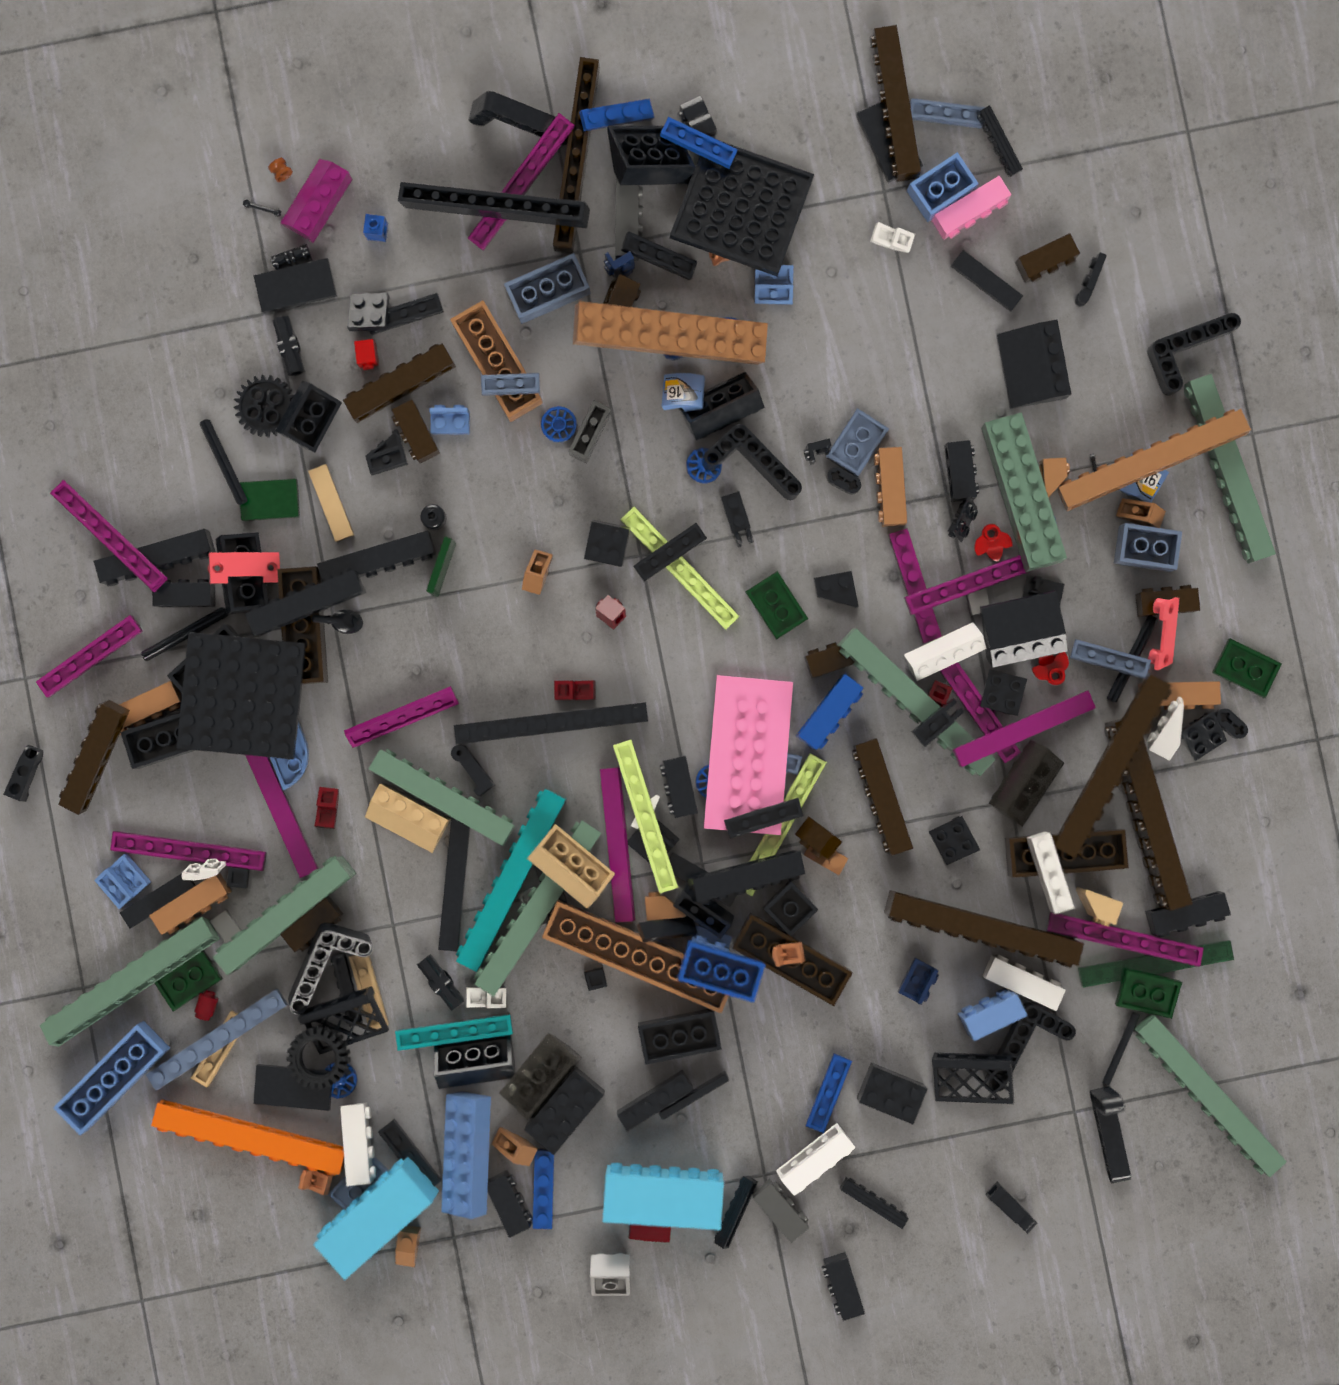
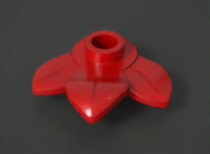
M988 524L982 529V536L975 541L974 549L977 556L986 553L990 559L998 562L1003 554V548H1010L1013 544L1009 534L1001 532L1000 528L995 524ZM989 530L994 532L993 537L988 536Z
M1062 652L1058 653L1055 657L1048 655L1038 658L1039 665L1032 668L1035 677L1039 680H1047L1051 685L1062 684L1065 680L1064 671L1069 666L1067 654ZM1054 672L1058 674V678L1056 680L1052 677V674Z

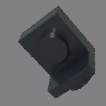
M830 438L807 444L804 456L806 461L810 462V465L816 462L814 453L817 455L825 454L831 448Z

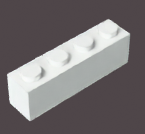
M972 622L904 654L908 669L916 681H919L987 648L983 634Z
M1042 832L1026 837L1050 912L1058 914L1073 909L1074 906L1051 834L1049 832Z
M999 954L997 957L991 955L982 975L985 979L1057 1011L1066 991L1061 987L1062 983L1053 979L1049 982L1043 979L1044 975L1034 970L1031 974L1025 971L1027 967L1019 963L1012 965L1008 963V958Z
M367 1102L340 1106L346 1185L370 1184L376 1178V1168L372 1165L375 1151L374 1147L371 1146L370 1138H373L372 1126H369L371 1108L370 1106L368 1107Z
M836 1123L776 1171L790 1192L796 1195L798 1192L803 1191L812 1181L817 1180L826 1170L834 1167L840 1159L849 1155L855 1146L838 1123Z

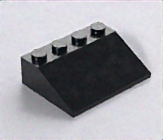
M664 126L607 127L613 169L620 186L689 184L696 167L686 148L660 137Z
M1058 319L1039 322L997 334L1010 409L1064 400L1071 395Z
M1056 590L980 607L984 641L987 648L985 649L986 659L993 668L1068 651L1066 631Z

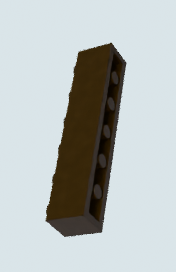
M443 343L440 345L435 344L429 348L428 352L415 355L412 361L407 364H399L396 366V370L391 373H383L377 381H370L362 386L363 389L348 393L343 402L354 421L359 423L456 368Z
M111 700L100 703L97 706L95 719L88 726L89 733L81 743L80 747L82 749L80 754L74 759L73 764L75 766L66 778L68 782L66 787L60 792L59 797L61 799L58 805L77 815L87 811L130 712L129 709Z
M877 738L853 745L852 755L854 760L859 762L860 768H858V773L861 780H865L866 786L864 791L866 797L871 799L872 805H870L872 815L877 817L878 823H876L878 833L883 835L884 841L882 846L885 853L888 852L889 855L893 856L913 849Z

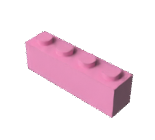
M999 175L935 214L932 222L943 240L947 237L951 239L960 233L959 230L962 228L968 229L976 223L975 220L980 217L985 219L991 215L993 209H1001L1006 206L1011 193Z

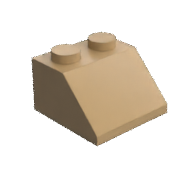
M1080 887L1076 888V892L1087 914L1093 917L1092 921L1109 926L1110 923L1116 925L1123 902Z

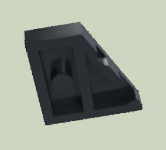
M398 429L393 430V434L385 441L382 440L376 449L371 450L365 456L372 476L408 465Z
M852 571L814 578L818 598L831 600L854 608L859 607Z

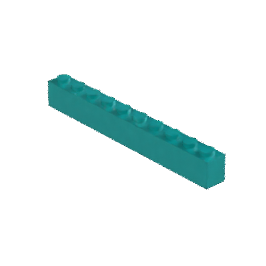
M547 788L544 791L540 790L535 799L538 803L535 809L531 807L526 817L529 819L526 826H521L517 834L520 838L517 843L513 842L509 850L512 853L508 860L505 859L500 867L503 871L500 877H495L491 885L494 888L491 894H486L482 902L485 906L482 912L478 910L473 920L476 924L473 929H468L464 937L467 941L464 946L460 945L456 956H458L456 962L475 972L479 970L533 865L527 858L551 830L566 801V798Z

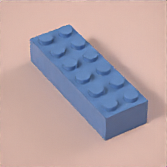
M145 1021L140 1022L53 1109L81 1136L170 1047Z
M464 1091L446 1094L441 1211L443 1213L468 1219H474L487 1214L491 1096Z

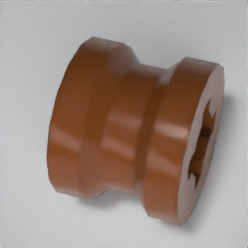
M278 158L268 166L269 171L275 174L277 182L285 181L293 173L292 169L286 166L284 158Z

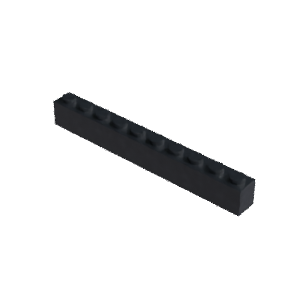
M407 182L400 183L398 202L408 209L587 228L590 208L583 201Z
M646 702L459 724L454 725L456 744H467L648 722Z

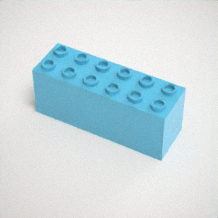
M409 1157L404 1161L400 1158L389 1171L384 1172L378 1178L375 1184L372 1183L360 1197H356L349 1204L350 1206L339 1212L332 1222L329 1221L316 1235L318 1239L313 1245L345 1280L433 1202L439 1190L432 1185V1182Z
M611 1163V1165H607L603 1222L721 1230L723 1173L716 1169H708L706 1172L700 1171L698 1168L680 1170V1167L672 1166L669 1169H661V1166L651 1165L650 1168H646L640 1164L623 1166L622 1163Z

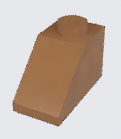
M1066 458L1042 459L1039 462V469L1048 497L1067 478V474L1070 472V466L1066 462Z
M1122 498L1116 516L1138 525L1160 528L1166 511L1155 503Z
M534 550L524 574L522 590L541 594L553 557L552 554Z
M812 847L806 849L804 856L837 875H840L849 859L836 851L829 860L823 856L818 858L811 852Z
M659 891L649 892V896H645L647 921L685 917L683 912L673 906L674 902L666 895H660Z
M499 1127L491 1144L512 1163L530 1166L538 1150L527 1139L503 1127Z
M406 1225L398 1233L395 1250L396 1265L415 1267L421 1227Z

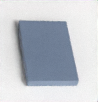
M857 408L826 457L858 477L889 428Z
M374 1156L372 1158V1165L376 1168V1178H374L373 1184L378 1181V1178L384 1172L389 1171ZM345 1175L328 1195L342 1209H346L372 1183L347 1186Z

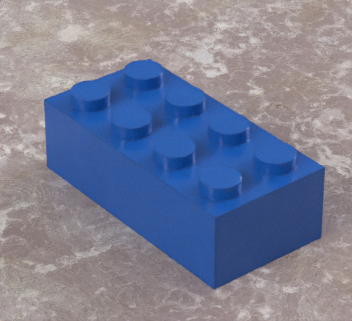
M841 675L796 734V737L813 750L822 749L828 742L826 737L829 733H834L840 726L838 721L841 718H846L852 710L850 708L851 704L857 703L863 696L861 692L863 687L848 675Z
M688 940L677 978L682 982L754 1003L765 964L762 961Z

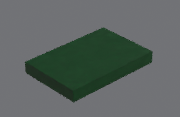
M297 479L240 482L248 499L245 504L240 505L242 521L300 517Z
M448 537L443 539L426 589L429 594L436 597L439 596L456 546V542Z
M778 571L745 591L776 640L808 620L805 612Z
M1229 638L1212 673L1262 698H1266L1282 663Z
M203 950L154 984L174 1012L223 978Z
M1125 968L1115 1005L1172 1019L1182 982Z

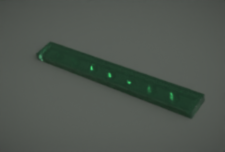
M1230 940L1199 945V947L1204 948L1200 966L1234 960ZM1144 955L1080 967L1078 971L1081 987L1084 988L1122 981L1125 968L1155 975L1197 966Z

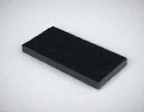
M879 102L857 112L856 117L889 183L896 180L895 175L892 176L891 164H893V160L888 155L890 141L885 136L887 121H883L882 118L884 102ZM919 158L920 168H922L923 164Z
M328 258L253 275L263 314L337 297Z
M256 1065L253 1104L324 1111L331 1109L332 1085L319 1090V1088L313 1090L310 1089L311 1086L303 1087V1082L297 1083L296 1080L298 1078L291 1076L293 1070H288L286 1066ZM307 1068L310 1072L317 1075H325L331 1071Z

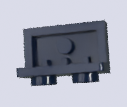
M608 252L605 253L604 268L609 276L613 275L615 278L621 274L627 277L633 273L635 263L631 252L626 253L613 261Z
M914 958L897 992L921 1005L923 1001H927L930 995L929 989L932 984L936 983L939 974H937L938 970Z

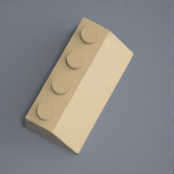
M380 783L376 789L365 815V818L431 853L434 852L451 820L384 783Z
M556 824L527 858L586 908L599 897L615 874Z

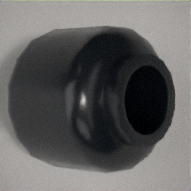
M435 504L427 505L421 511V522L429 530H439L446 524V513L440 506Z

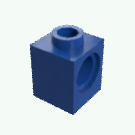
M366 214L363 233L367 240L386 242L388 222L385 216Z

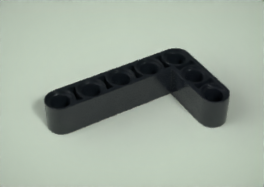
M487 91L473 101L469 122L477 126H485L492 120L497 119L542 137L555 119V116L499 93ZM567 136V138L564 140V142L562 143V145H567V143H568V136Z
M1229 313L1163 337L1152 343L1147 350V354L1161 391L1165 395L1170 396L1183 387V379L1173 354L1232 333L1241 325L1240 316L1236 313ZM1227 320L1232 322V327L1227 325ZM1209 326L1214 328L1215 334L1210 333ZM1191 333L1197 336V340L1191 338ZM1173 339L1179 342V347L1173 344ZM1155 346H1159L1161 348V354L1156 352ZM1162 364H1166L1169 370L1164 371ZM1169 381L1175 384V389L1169 387Z
M743 424L733 426L705 453L702 459L703 467L706 470L713 471L738 450L786 500L796 499L802 490L800 481ZM734 432H740L743 438H737ZM722 444L727 445L730 450H728V451L723 450V449L721 448V445H722ZM747 446H754L756 452L749 451ZM707 457L715 458L716 463H710ZM761 459H766L769 465H763ZM774 473H780L783 479H777ZM788 486L794 487L796 493L789 492Z
M322 923L319 925L289 993L290 1011L298 1015L306 1011L332 949L359 957L371 955L373 946L369 935L332 923ZM327 932H328V933H331L329 936H326V937H325V936H322L323 934H325V933H327ZM344 938H349L346 942L341 941ZM363 943L367 944L365 947H359ZM317 950H324L322 953H315ZM310 967H316L314 970H308ZM303 984H309L307 987H301ZM295 1001H302L299 1004H294Z
M1024 1003L1023 1008L1026 1014L1028 1009L1034 1008V1015L1031 1017L1026 1016L1012 1023L997 1054L1013 1056V1072L1036 1026L1066 1041L1075 1037V1027L1066 1020L1033 1003ZM1051 1017V1018H1052L1051 1024L1048 1025V1026H1045V1025H1044V1020H1045V1018ZM1021 1025H1025L1026 1031L1023 1034H1018V1028ZM1064 1026H1068V1027H1069L1068 1033L1065 1034V1035H1062V1034H1061V1029H1062ZM1016 1042V1050L1009 1051V1045ZM999 1070L996 1075L1004 1081L1008 1077V1070ZM992 1077L986 1084L995 1090L1000 1084L991 1085Z
M1110 1086L1090 1090V1098L1108 1178L1111 1184L1131 1180V1172L1117 1114L1125 1111L1123 1099Z

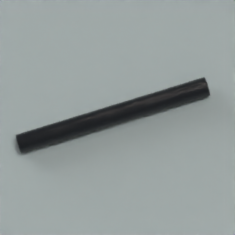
M1133 1012L1102 1081L1105 1085L1109 1086L1140 1017L1139 1014Z

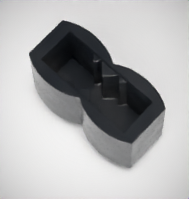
M701 96L680 105L678 116L682 123L685 122L687 126L710 137L716 135V126Z

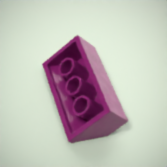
M319 159L280 223L314 243L352 181L349 172L331 161Z

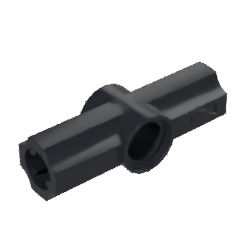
M289 316L277 317L272 321L278 338V350L284 359L287 373L289 376L300 375L305 370L299 353L301 348L296 335H294Z
M431 954L417 964L418 968L428 979L431 989L435 994L440 995L451 1011L465 1001L464 997L454 986L451 976L445 970H442Z

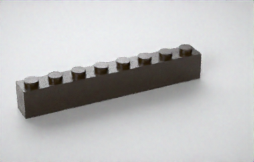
M897 25L874 28L873 36H870V45L875 50L873 63L878 68L876 73L877 85L880 84L881 86L879 100L880 103L884 102L882 118L883 121H887L885 136L890 141L888 155L893 160L891 173L892 176L895 175L896 182L917 179L920 176L921 168Z

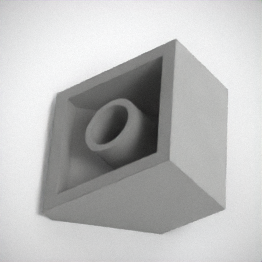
M598 1253L591 1255V1296H630V1255L623 1253L615 1255Z

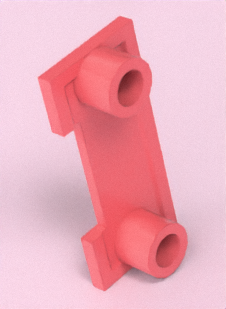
M279 552L209 553L208 573L210 574V584L228 583V577L263 576V583H278L277 569H280ZM270 565L273 566L272 571L268 569ZM215 566H219L220 570L215 571Z
M1177 597L1170 600L1157 598L1153 605L1154 613L1160 614L1159 620L1163 621L1160 650L1152 649L1148 656V659L1151 660L1150 664H1154L1155 670H1160L1173 663L1179 598Z

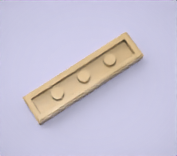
M324 464L309 470V475L335 542L354 536L328 466Z
M370 955L367 957L349 956L358 991L372 986L375 992L373 997L387 1025H389ZM370 1003L363 1005V1010L372 1014L373 1009ZM372 1020L370 1023V1027L375 1029L381 1028L380 1023Z
M233 1010L230 1011L224 1023L233 1018L234 1016H236L238 1013L234 1012ZM238 1038L201 1061L191 1079L208 1088Z

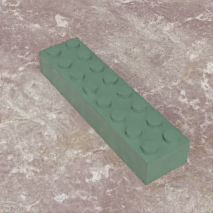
M1022 412L985 422L981 430L1025 572L1063 562L1067 559Z
M334 856L327 859L322 864L324 866L322 869L314 870L307 876V881L304 880L292 888L294 892H289L277 900L278 905L270 906L261 913L263 915L262 918L258 917L246 925L247 930L244 929L237 932L231 937L232 942L224 943L216 949L217 954L213 956V959L225 974L229 975L240 969L319 902L330 896L357 873L343 856Z

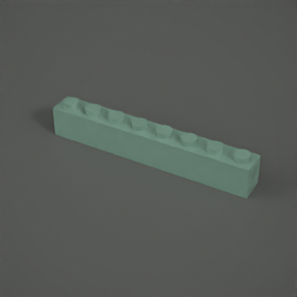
M381 749L379 750L369 770L498 844L505 845L515 828L511 824L513 820L504 815L502 818L495 815L496 810L487 805L484 809L478 805L480 801L471 796L468 799L463 797V792L455 787H452V789L445 786L446 782L436 777L433 780L428 777L430 773L424 769L419 768V770L412 768L413 763L404 758L402 761L395 758L397 754L389 749H386L385 752Z

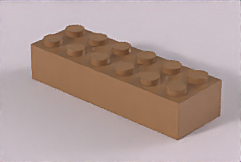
M483 300L450 319L482 375L526 373ZM539 394L494 395L510 422L543 404Z

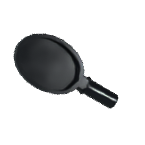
M339 610L332 616L312 615L311 618L312 622L331 624L336 631L343 634L356 633L363 626L362 617L352 610Z

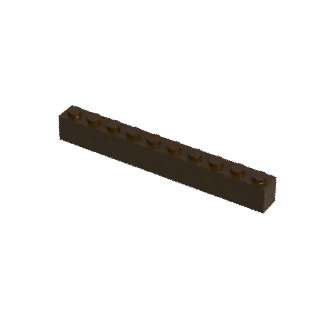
M580 57L571 123L575 127L568 136L559 199L581 201L591 130H583L579 112L584 109L594 108L600 72L599 59ZM555 225L554 251L573 254L577 227Z
M1152 674L1146 675L1053 842L1054 847L1074 858L1077 854L1081 855L1085 848L1083 844L1085 839L1092 836L1095 830L1093 827L1096 820L1100 821L1104 814L1102 810L1106 803L1109 804L1114 796L1112 793L1113 789L1121 784L1124 778L1121 776L1123 771L1130 768L1133 759H1131L1132 755L1140 750L1143 744L1141 742L1144 734L1148 735L1153 726L1150 724L1154 717L1157 718L1162 710V707H1160L1161 703L1169 698L1172 692L1170 690L1171 684Z

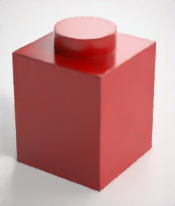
M373 339L354 341L357 365L363 368V370H372L374 366H379L376 342Z

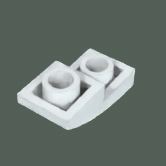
M207 859L203 865L198 863L190 864L182 872V880H202L213 877L226 866V861Z

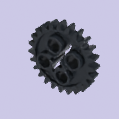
M261 375V380L254 376L253 383L247 380V387L241 385L244 390L243 392H236L240 398L234 399V401L239 403V405L234 406V409L239 411L235 416L241 418L239 423L241 425L245 424V430L251 428L250 433L253 435L257 432L258 436L262 437L263 433H265V436L269 438L270 432L277 436L275 430L294 397V394L289 395L293 390L290 387L286 388L288 384L285 382L281 383V379L278 377L274 381L272 375H269L268 380L264 375ZM262 391V396L259 399H255V393ZM280 395V401L273 403L274 396ZM269 404V407L262 408L263 405ZM258 410V415L251 418V412ZM276 413V420L269 421L270 415Z

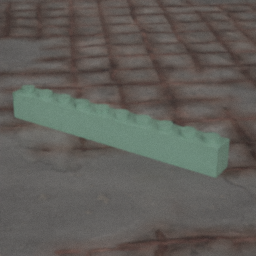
M1212 374L1191 380L1184 385V394L1190 401L1191 414L1196 418L1198 427L1205 425V421L1213 417L1219 419L1224 416L1225 410ZM1233 440L1208 451L1210 467L1216 473V483L1222 490L1223 503L1228 507L1229 520L1235 526V536L1237 541L1241 543L1243 558L1247 560V563H1251L1275 555L1276 552L1236 441Z
M852 628L837 645L840 648L839 652L848 659L850 657L855 661L853 665L861 672L864 670L868 674L867 678L876 685L878 683L882 687L881 691L890 698L892 696L896 700L895 704L904 711L906 709L910 713L909 717L915 723H922L940 708L935 701L857 628ZM954 721L955 723L937 737V744L944 750L948 748L952 752L951 757L956 760L952 749L975 739ZM988 755L966 765L964 769L971 775L981 776L995 761V758L992 755Z
M583 820L580 823L576 821L570 830L573 832L571 837L588 852L601 835V832ZM544 872L538 879L541 883L537 888L533 886L528 896L530 899L527 904L522 903L517 913H519L517 919H512L506 927L509 930L506 936L501 935L495 944L498 946L494 953L490 952L485 959L487 964L484 969L479 968L474 976L477 979L474 984L493 997L564 891L561 886Z
M204 917L192 920L189 926L177 930L174 936L161 941L158 944L159 946L153 950L146 951L141 958L131 961L126 965V968L113 973L105 982L95 985L92 991L80 995L77 1001L65 1005L62 1011L47 1017L40 1027L48 1044L61 1046L218 941L220 938L210 920Z
M1149 1014L1134 1028L1137 1033L1135 1037L1143 1045L1146 1043L1150 1047L1148 1051L1156 1059L1159 1057L1163 1061L1162 1067L1169 1074L1172 1072L1176 1076L1174 1080L1182 1088L1185 1086L1190 1091L1187 1094L1194 1102H1200L1202 1105L1200 1109L1208 1117L1212 1116L1216 1120L1213 1123L1219 1130L1227 1132V1139L1234 1146L1238 1145L1242 1149L1239 1152L1247 1160L1251 1159L1255 1163L1253 1167L1260 1175L1264 1173L1271 1177L1287 1162L1156 1016Z

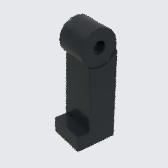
M31 745L25 747L3 795L17 801H27L29 796L27 793L38 765L43 758V750Z
M456 745L452 748V758L461 763L478 786L474 790L478 797H481L495 786V783L466 746Z
M998 1181L986 1193L989 1200L1027 1234L1038 1224Z

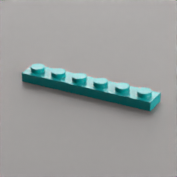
M511 1014L396 1030L395 1035L397 1049L400 1051L512 1035L513 1027Z

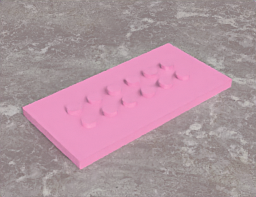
M717 675L704 829L727 831L724 820L784 802L793 682ZM782 823L750 833L781 835Z

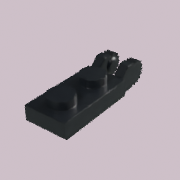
M1100 252L1096 257H1092L1088 268H1091L1089 275L1086 274L1082 281L1084 288L1077 294L1075 304L1078 307H1083L1090 300L1107 257L1106 254Z
M740 492L722 496L723 507L738 547L743 546L738 532L744 530L749 544L754 543Z
M955 699L948 701L943 707H940L911 731L923 747L931 743L964 713L963 708L957 709L951 716L947 713L956 704L957 701Z

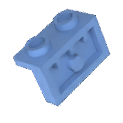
M434 405V408H429L431 414V434H470V411L464 405H453V408H446L445 405Z
M696 925L698 932L695 936H692L691 941L729 952L732 939L730 935L724 934L719 939L704 927Z

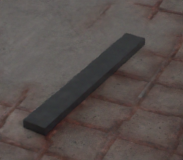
M451 817L438 950L457 952L470 827Z

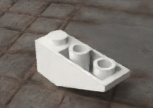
M1181 697L1171 702L1168 707L1169 712L1165 717H1161L1155 733L1152 732L1147 739L1149 750L1169 761L1179 748L1181 741L1184 709Z

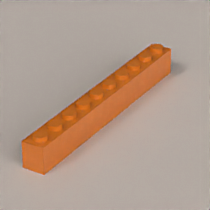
M164 1099L157 1103L151 1126L157 1127L156 1129L161 1132L172 1131L180 1137L191 1136L196 1141L205 1142L207 1140L213 1142L215 1146H230L234 1151H249L253 1156H268L272 1161L283 1160L292 1166H307L306 1169L322 1170L330 1176L339 1175L343 1171L345 1164L344 1146Z

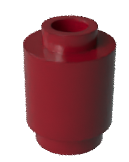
M205 990L204 993L199 994L194 1010L196 1018L210 1021V1018L213 1017L219 1000L215 992Z

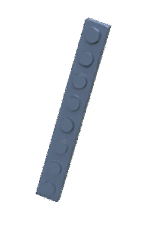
M278 989L274 990L147 1073V1078L157 1091L287 1006V1002Z

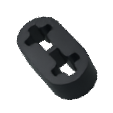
M833 467L827 473V481L847 494H856L861 488V481L841 468ZM835 472H838V473H839L838 476H839L840 478H842L843 481H841V480H839V479H836L835 481H833V480H832L833 476L830 475V474H831V473L835 474ZM845 481L849 483L855 481V486L857 487V489H848L849 485L845 483Z
M1224 708L1218 709L1215 712L1221 728L1230 737L1241 739L1247 735V725L1231 710ZM1226 713V719L1230 722L1228 723L1226 720L1221 721L1222 716L1220 714ZM1232 725H1234L1235 727H1241L1240 732L1242 733L1235 734L1236 729Z

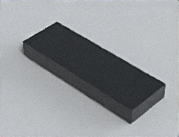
M688 916L639 922L637 925L643 943L695 936L698 932L693 919Z

